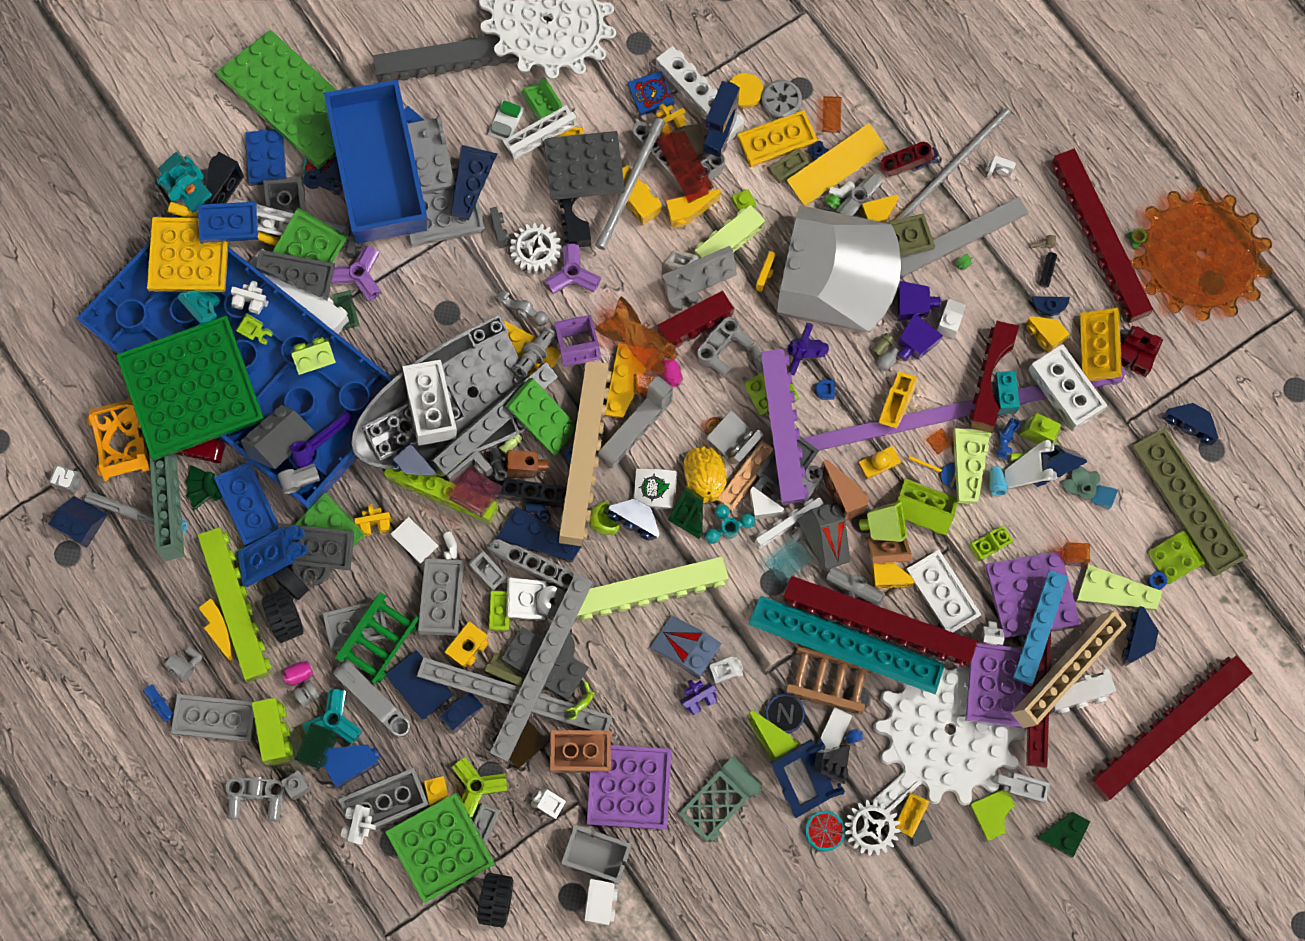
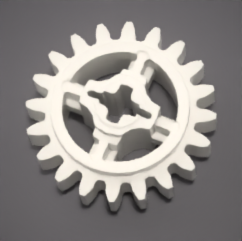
M536 223L533 224V228H530L528 224H526V230L519 228L520 234L514 233L515 239L511 240V245L513 246L510 247V252H512L511 258L516 259L515 265L521 264V270L527 267L528 273L534 269L535 274H538V269H541L543 273H545V267L552 269L551 263L557 264L556 258L561 256L559 252L561 250V245H559L560 238H556V232L550 233L551 227L544 230L543 224L537 228ZM542 239H545L551 248H547ZM521 249L528 253L529 259L521 253Z
M866 800L865 807L858 803L859 810L852 808L855 815H847L851 822L845 823L846 826L851 828L845 832L846 834H852L848 841H856L853 848L861 846V853L868 849L869 856H871L873 850L876 851L877 855H880V849L888 852L886 845L894 847L891 840L899 839L894 833L901 832L900 829L895 828V825L900 824V821L893 820L897 813L890 814L892 807L884 809L885 802L878 806L877 800H874L873 805H870L869 800ZM868 811L880 812L885 817L874 819ZM862 815L865 825L863 829L857 832V821ZM868 819L873 824H878L876 833L868 831L867 828L870 827ZM889 823V834L884 840L881 829ZM872 836L878 844H868L861 838Z

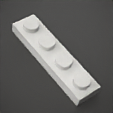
M820 497L816 500L814 498L810 499L804 504V508L801 510L797 508L789 513V518L786 520L780 519L772 525L773 528L769 531L766 529L761 531L757 535L756 546L761 549L799 524L797 519L806 512L823 506L824 502Z

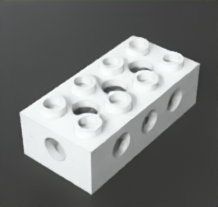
M1063 344L1032 363L1028 369L1032 378L1071 432L1102 413L1107 407L1105 401Z

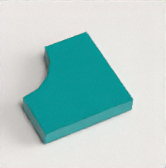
M189 291L179 294L178 299L199 323L216 319L217 314L214 311V307L219 304L220 299L213 292Z

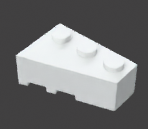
M1109 668L1101 673L1089 674L1084 678L1078 679L1051 709V713L1058 712L1060 715L1070 712L1069 708L1075 706L1077 709L1088 707V703L1093 701L1096 704L1106 702L1107 697L1116 692Z

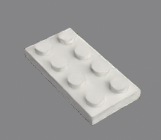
M940 550L906 569V572L914 579L915 586L943 629L954 633L981 616L978 608Z

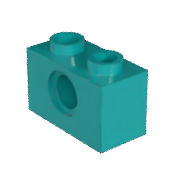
M1016 371L996 372L993 384L995 402L999 408L998 415L1016 414L1020 408Z

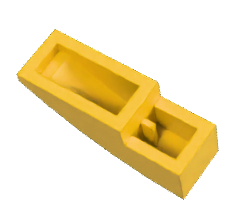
M898 371L878 423L895 429L898 428L918 382L916 376Z
M209 599L199 607L200 611L210 622L204 629L225 656L232 661L234 659V648L225 618L216 603Z

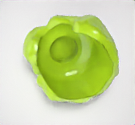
M601 501L593 506L589 525L590 528H593L599 534L614 535L618 532L620 526L618 522L608 519L607 515L603 513V510L610 506L607 501Z

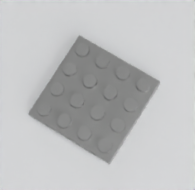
M458 164L451 165L454 181L456 180ZM454 188L422 194L427 214V231L409 234L412 247L485 232L478 200L469 220L450 216Z

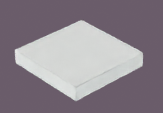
M508 578L506 618L546 620V617L536 607V597L542 589L547 587V581Z

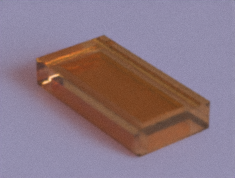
M823 96L822 132L840 133L842 97Z

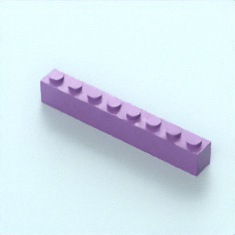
M784 349L763 351L761 356L782 505L805 502V496H808L807 485H803L802 478L806 477L805 468L800 466L799 460L803 458L802 447L797 446V440H800L799 428L795 429L794 421H798L797 411L792 410V403L795 402L794 391L789 389V384H793L791 372L787 373L786 366L790 365L789 355L784 353Z

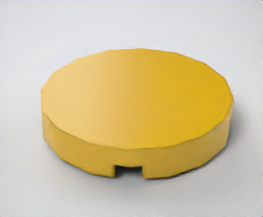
M741 73L734 76L730 82L740 87L738 106L746 109L758 105L764 91L760 79L749 73Z

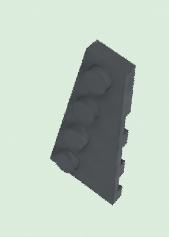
M259 250L256 269L328 301L335 263Z

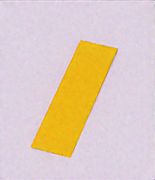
M868 123L787 179L803 205L807 206L827 192L830 187L837 185L887 150L871 124Z

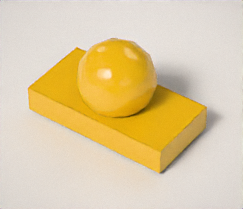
M890 446L859 461L858 464L868 480L901 464V460L893 446Z

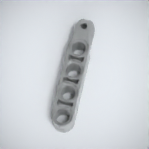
M490 540L487 546L488 552L493 556L564 591L568 590L570 584L562 583V579L564 577L573 579L575 575L572 571L519 546H512L502 540ZM513 552L520 554V557L516 560H512L509 556ZM534 560L537 562V566L529 568L527 563ZM549 568L555 571L552 576H546L544 572Z
M348 660L344 661L332 672L395 736L404 737L410 732L411 726L407 718Z

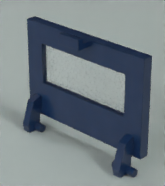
M810 739L770 762L785 800L788 802L795 818L833 797L843 795L845 792L840 783L837 784L838 788L834 789L829 779L814 773L816 752L826 748L821 739H818L816 745Z

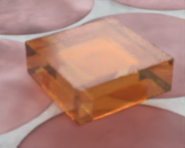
M634 374V393L647 394L648 386L654 380V375Z
M943 428L926 439L937 455L953 445V441Z

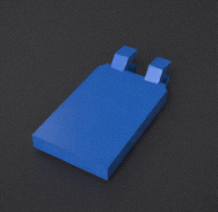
M297 525L287 529L281 527L237 551L242 585L249 587L292 564L295 557H302L308 553L306 545L301 546L300 542L292 543V540H299L305 536L304 529L300 528L298 530Z

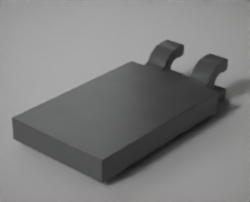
M800 437V440H797V446L802 447L803 458L799 459L800 466H804L806 471L819 450ZM773 449L755 474L759 477V480L753 487L761 491L765 485L773 491L769 498L777 502L781 493L775 450Z

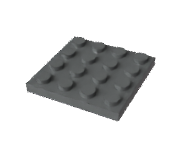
M617 131L551 137L544 140L551 200L625 193Z

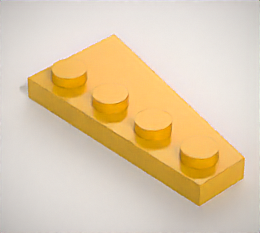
M618 344L606 404V417L624 419L656 350Z

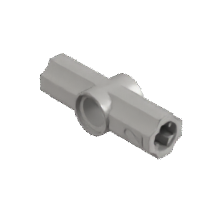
M870 172L858 187L852 190L849 197L835 212L854 216L862 207V203H866L882 185L883 182L880 177ZM859 195L863 199L858 200L855 198V196Z
M837 567L831 568L827 575L826 582L844 591L845 595L877 606L881 605L885 597L883 591L867 584V580L862 576L850 575Z

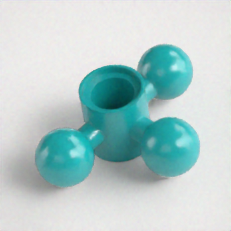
M718 504L714 509V514L723 521L721 529H708L705 533V540L710 544H715L719 541L720 536L726 539H733L737 536L739 528L749 529L754 526V516L745 513L740 517V521H737L734 518H728L730 511L727 505ZM732 525L735 531L727 532L725 526Z

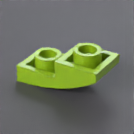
M1003 525L971 543L969 548L978 562L1014 541Z

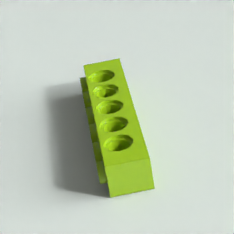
M387 468L384 472L387 481L491 525L499 508L497 502L435 475L405 474L403 470L399 472L397 469Z

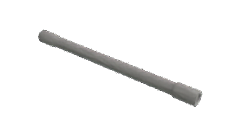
M655 118L648 137L624 185L625 193L620 194L595 244L600 250H606L612 237V232L654 143L664 127L665 122L660 118Z

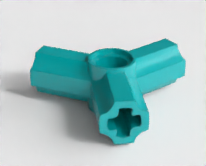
M329 689L326 713L302 724L308 740H312L332 730L352 745L358 740L363 730L343 716L346 691ZM334 715L338 716V722L334 725H330V717Z

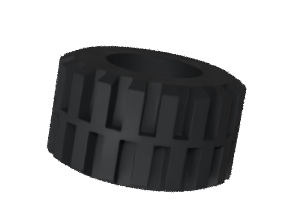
M286 589L262 597L265 615L277 641L283 643L303 635L304 628L290 593Z
M494 873L486 874L478 906L477 920L479 924L504 928L507 923L514 884L512 876Z

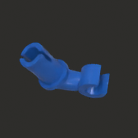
M1010 418L1004 429L999 431L1000 438L996 451L997 457L1008 460L1007 452L1012 454V448L1008 447V443L1013 439L1012 436L1021 425L1017 419Z

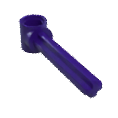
M345 412L310 441H297L290 446V451L296 466L305 467L311 464L312 456L315 454L314 450L350 423L353 417L348 412Z

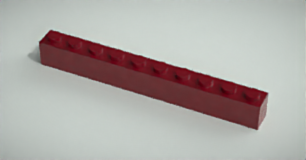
M1075 148L1055 155L1051 162V169L1059 179L1060 188L1064 189L1067 202L1074 210L1075 219L1082 226V233L1090 243L1091 252L1095 253L1098 259L1099 268L1103 269L1106 283L1108 286H1111L1115 301L1119 302L1122 316L1127 319L1128 323L1149 316L1154 309Z
M791 576L783 596L784 602L790 607L803 608L806 613L812 615L816 613L823 615V618L828 621H840L843 626L848 628L857 627L862 633L868 635L874 633L879 635L878 637L884 641H890L891 639L896 641L901 647L908 648L910 646L916 648V651L921 654H933L936 659L946 661V659L953 661L954 665L965 668V666L970 667L978 641L794 576Z
M1237 655L1232 658L1229 656L1220 663L1222 666L1216 671L1214 668L1206 675L1208 679L1204 683L1199 681L1191 688L1194 692L1189 696L1187 693L1178 700L1180 704L1177 707L1171 706L1163 713L1165 717L1161 721L1156 719L1149 725L1151 730L1147 733L1144 731L1135 738L1137 742L1134 745L1128 744L1120 751L1122 755L1118 759L1113 757L1106 764L1108 768L1104 771L1100 769L1092 776L1094 780L1090 785L1105 802L1111 800L1253 673Z

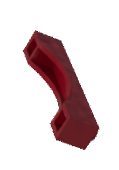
M996 321L995 327L991 326L989 338H992L991 344L987 343L985 354H988L987 360L983 359L981 371H984L983 377L979 376L977 387L980 390L979 393H975L972 403L976 404L975 410H971L968 420L972 421V429L989 433L994 431L999 408L994 400L991 388L992 372L998 362L1013 350L1019 325Z

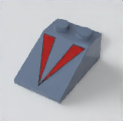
M671 615L650 648L700 680L721 648L722 643L700 629Z

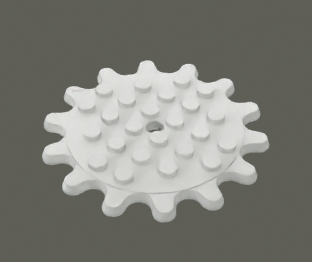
M479 0L480 7L492 14L491 19L481 23L482 32L485 34H495L500 38L499 43L494 47L496 55L499 57L506 54L516 55L519 58L517 66L521 73L528 72L532 66L536 65L541 66L545 70L547 78L551 80L558 77L560 67H568L574 74L581 75L586 70L583 62L584 58L590 57L601 61L606 57V51L599 45V40H611L616 36V30L603 22V17L611 15L614 11V6L608 2L601 3L597 0ZM548 16L552 19V21H548V23H546V20H544L543 17Z
M935 655L929 657L930 659L942 663L941 660L935 658ZM956 666L950 670L944 668L936 694L903 683L904 688L901 692L894 693L885 690L880 695L881 702L890 709V716L887 719L877 720L873 724V730L877 734L886 735L890 740V746L880 754V761L886 765L898 763L902 766L905 774L899 781V784L903 789H910L917 781H922V784L927 788L926 798L931 804H938L943 793L951 791L955 793L961 805L967 806L972 802V789L975 786H983L989 793H996L1000 789L999 784L993 783L997 769L1004 767L1014 770L1019 765L1018 758L1009 751V744L1011 741L1021 740L1025 737L1026 732L1024 728L965 721L969 667L967 666L965 668ZM945 725H953L955 728L954 734H947L945 732Z

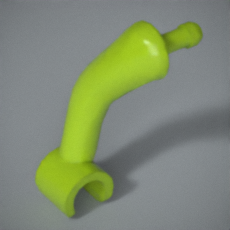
M588 682L584 683L587 694H584V698L573 708L564 710V712H571V717L567 718V721L576 719L578 712L584 709L593 699L595 691H590Z

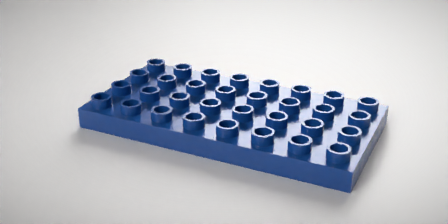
M174 215L172 218H187V217H181V216H178V215ZM151 240L76 318L86 330L116 354L204 324L199 323L178 299L179 294L183 292L148 291ZM228 247L225 292H213L220 299L219 304L214 307V311L217 314L216 319L226 315L229 319L264 419L280 405L294 410L315 432L305 441L308 442L345 412H348L353 417L350 423L314 450L315 454L312 456L311 464H315L320 481L302 486L297 492L288 494L305 509L309 510L324 493L329 491L358 458L352 449V436L357 421L374 397L394 378ZM252 281H256L257 288L263 289L261 295L266 296V301H268L267 307H263L259 315L249 311V302L244 303L243 309L234 308L231 304L233 297L231 293L232 287L242 289L244 284L250 285ZM246 313L263 322L262 329L268 328L273 332L272 337L267 334L263 335V338L268 340L266 345L262 344L256 336L251 340L236 331ZM318 337L328 338L336 363L299 375L291 354L294 346L300 343H305V345L313 343L312 340ZM261 422L219 437L281 489L278 474L288 469L297 470L302 468L296 466L292 454L276 469L248 458L241 440Z

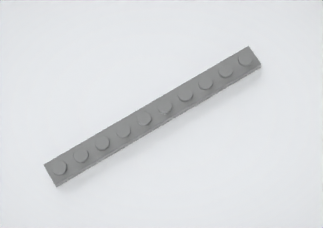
M578 574L574 575L490 754L507 762L509 761L593 581Z
M423 657L417 675L419 678L509 706L513 705L521 688ZM540 694L532 710V713L586 730L608 731L612 720L611 715L584 708L578 712L576 719L567 721L566 719L571 717V712H564V710L573 708L575 704Z

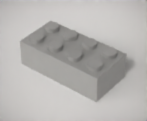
M415 768L338 799L344 815L348 807L362 805L363 807L370 808L371 824L376 825V830L430 807ZM346 818L348 826L351 827L352 820Z

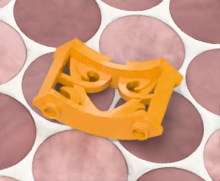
M131 397L124 401L90 408L87 421L89 426L93 427L99 456L97 471L99 476H103L104 481H108L109 477L142 469L143 472L149 471L150 454L146 449L147 444ZM127 407L118 416L113 411ZM110 411L114 420L111 421L108 417L103 416L106 419V423L100 424L98 414ZM124 422L126 427L129 423H131V429L126 430L122 426V423ZM118 428L125 435L135 437L134 440L126 445L124 453H120L109 446ZM133 447L137 448L134 452L130 451V449Z

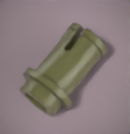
M888 333L882 334L879 341L871 348V352L877 357H881L889 345H893L894 339Z

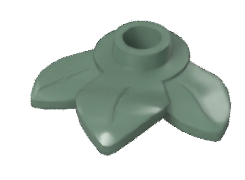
M1080 466L1072 470V478L1063 480L1062 485L1068 493L1078 494L1082 499L1090 500L1096 495V487L1100 484L1101 479L1097 471L1088 473L1084 467Z

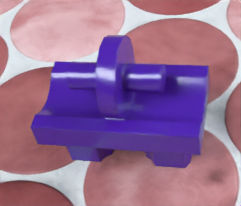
M689 680L688 684L690 687L684 690L688 696L679 700L683 707L687 708L692 715H695L701 711L698 701L704 699L708 706L717 702L715 694L717 690L711 683L704 686L701 680L695 684L692 680Z

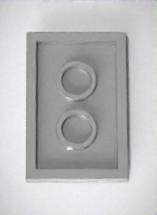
M373 601L323 613L331 652L341 649ZM377 610L373 616L376 618L375 621L387 628L384 612ZM365 627L362 632L364 637L371 642L387 639L371 627ZM354 643L352 647L359 646L361 644L357 645L356 643Z

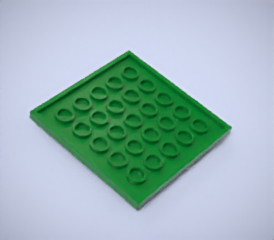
M227 315L116 355L153 461L265 420Z

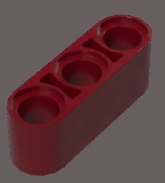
M923 141L883 157L880 165L887 175L894 176L930 162L934 158L935 153L931 145ZM923 149H929L926 155H921ZM906 156H912L909 162H904ZM894 162L893 168L886 169L888 163Z
M212 439L175 454L213 463H221L226 444Z

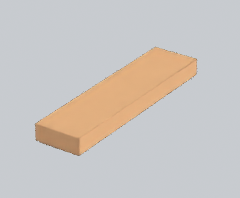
M762 440L724 489L717 502L727 505L729 511L733 512L758 479L755 474L774 448Z

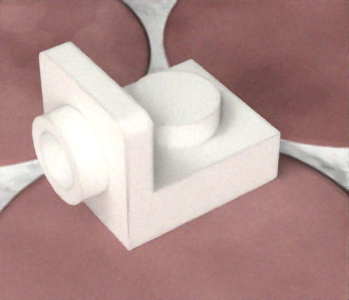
M995 155L993 161L989 160L985 171L988 172L986 178L990 179L993 171H997V173L1003 176H1011L1016 163Z
M729 657L710 665L716 684L734 677L743 676V665L737 657Z
M540 787L539 790L534 792L530 805L556 819L566 801L548 789Z

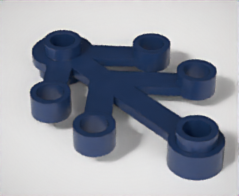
M337 156L328 171L321 173L325 166L323 165L320 169L315 167L313 171L307 172L304 175V184L310 189L321 187L331 191L334 195L342 193V185L340 184L342 180ZM331 178L338 182H334L333 184H331L325 180Z

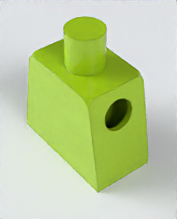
M1035 413L1026 419L1019 436L1035 444L1049 440L1055 445L1060 435L1061 424Z
M901 501L874 508L867 513L868 519H860L859 526L861 531L870 530L873 540L902 542L908 537Z

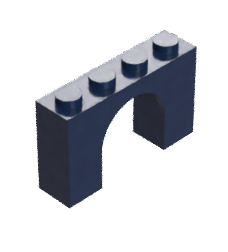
M721 82L705 123V128L710 130L704 142L703 152L720 158L737 117L740 87L732 82Z

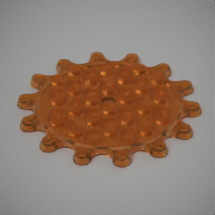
M1198 187L1195 190L1194 198L1190 201L1184 200L1179 192L1171 191L1167 195L1169 203L1167 210H1159L1154 206L1146 208L1145 216L1151 222V228L1148 230L1137 229L1132 234L1133 240L1145 248V253L1135 257L1132 264L1135 269L1147 270L1151 274V280L1145 285L1147 294L1155 295L1158 292H1164L1169 296V312L1178 313L1182 307L1189 305L1195 309L1196 317L1199 321H1207L1210 318V311L1214 307L1222 309L1226 316L1234 317L1238 314L1236 301L1239 297H1244L1249 301L1260 299L1261 293L1255 287L1254 279L1257 277L1268 278L1273 273L1272 267L1260 260L1261 252L1269 250L1272 247V241L1267 237L1260 238L1254 235L1253 227L1259 222V216L1256 213L1250 212L1241 216L1235 212L1237 202L1235 196L1228 194L1222 201L1217 203L1209 198V192L1205 187ZM1197 251H1204L1206 258L1200 259Z

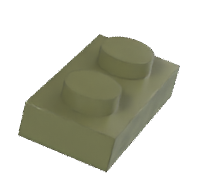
M799 148L769 166V170L778 183H781L808 166L810 161Z

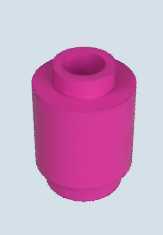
M674 358L663 360L660 363V370L664 381L673 388L679 386L680 382L683 381L678 362Z
M308 660L284 668L285 672L282 673L286 684L290 683L291 686L310 679V676L314 675Z

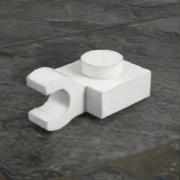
M988 621V627L983 626V642L989 645H1003V629L997 628V622Z

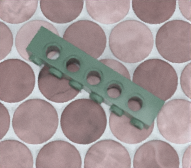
M174 453L155 461L150 456L156 552L165 561L184 557L177 455Z

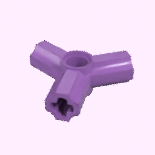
M567 244L563 246L564 268L544 280L547 288L554 295L570 284H577L594 293L599 286L601 277L580 267L579 245ZM574 270L577 274L569 275L568 272Z
M364 246L354 264L351 266L335 267L331 284L355 283L368 301L375 299L381 293V290L369 272L377 260L379 252L370 246ZM356 272H363L361 276H355Z

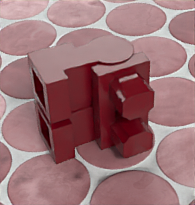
M1132 325L1121 344L1122 366L1128 369L1133 362L1130 370L1146 377L1153 367L1163 339L1160 336L1144 331L1143 328Z

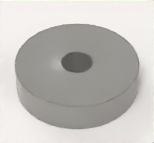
M548 586L542 589L536 597L538 611L545 617L554 618L565 596V592L556 586ZM550 599L554 601V605L550 604Z

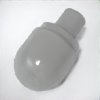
M894 347L890 352L883 353L877 361L878 368L882 371H888L895 364V357L898 355L899 350Z

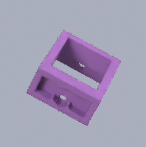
M591 315L554 322L564 367L601 359L599 343ZM589 332L591 342L564 347L562 337Z

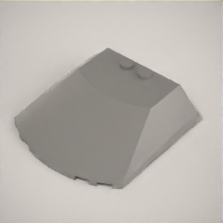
M800 206L795 219L781 283L777 315L868 333L872 331L879 321L883 319L892 304L899 284L901 256L899 242L893 226L860 217Z

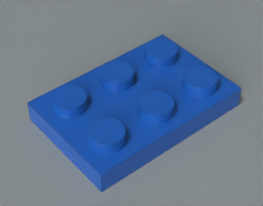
M275 129L245 132L250 186L263 185L265 179L287 177L284 137Z
M256 201L198 205L200 243L258 240Z

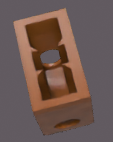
M508 450L504 457L505 470L507 472L506 478H534L538 471H548V460L538 459L537 452Z

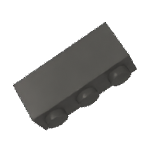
M280 405L256 428L249 432L241 442L248 458L276 469L292 454L290 446L293 443L307 441L315 432L294 410Z

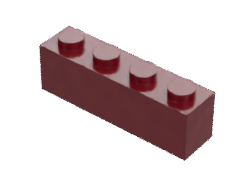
M722 290L658 324L657 332L668 350L672 347L675 349L680 347L685 340L689 338L690 340L695 339L700 335V332L704 330L709 331L725 318L732 317L734 307Z

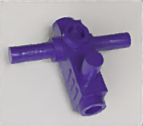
M806 323L801 338L793 339L787 346V353L793 357L788 373L791 372V375L796 374L800 360H803V358H822L829 351L827 343L809 338L813 328L811 323Z

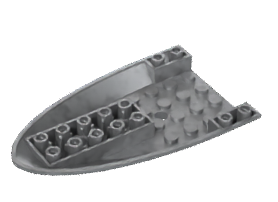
M500 314L448 340L413 363L418 364L441 360L457 428L456 437L524 379L517 376L512 370L514 364H518L520 359L506 333L508 329ZM402 371L374 397L358 419L353 431L352 449L361 461L369 465L396 469L392 465L394 460L391 456L406 443L410 442L428 462L453 439L424 445L417 444ZM470 387H475L478 391L475 398H471L467 394V390ZM513 416L472 453L476 450L479 452L499 444L527 429ZM402 421L409 423L410 428L407 432H403L400 429Z

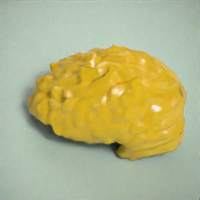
M702 446L701 448L696 447L689 450L683 460L687 487L703 497V504L708 501H716L726 486L727 475L723 459L713 448L707 449L705 446Z

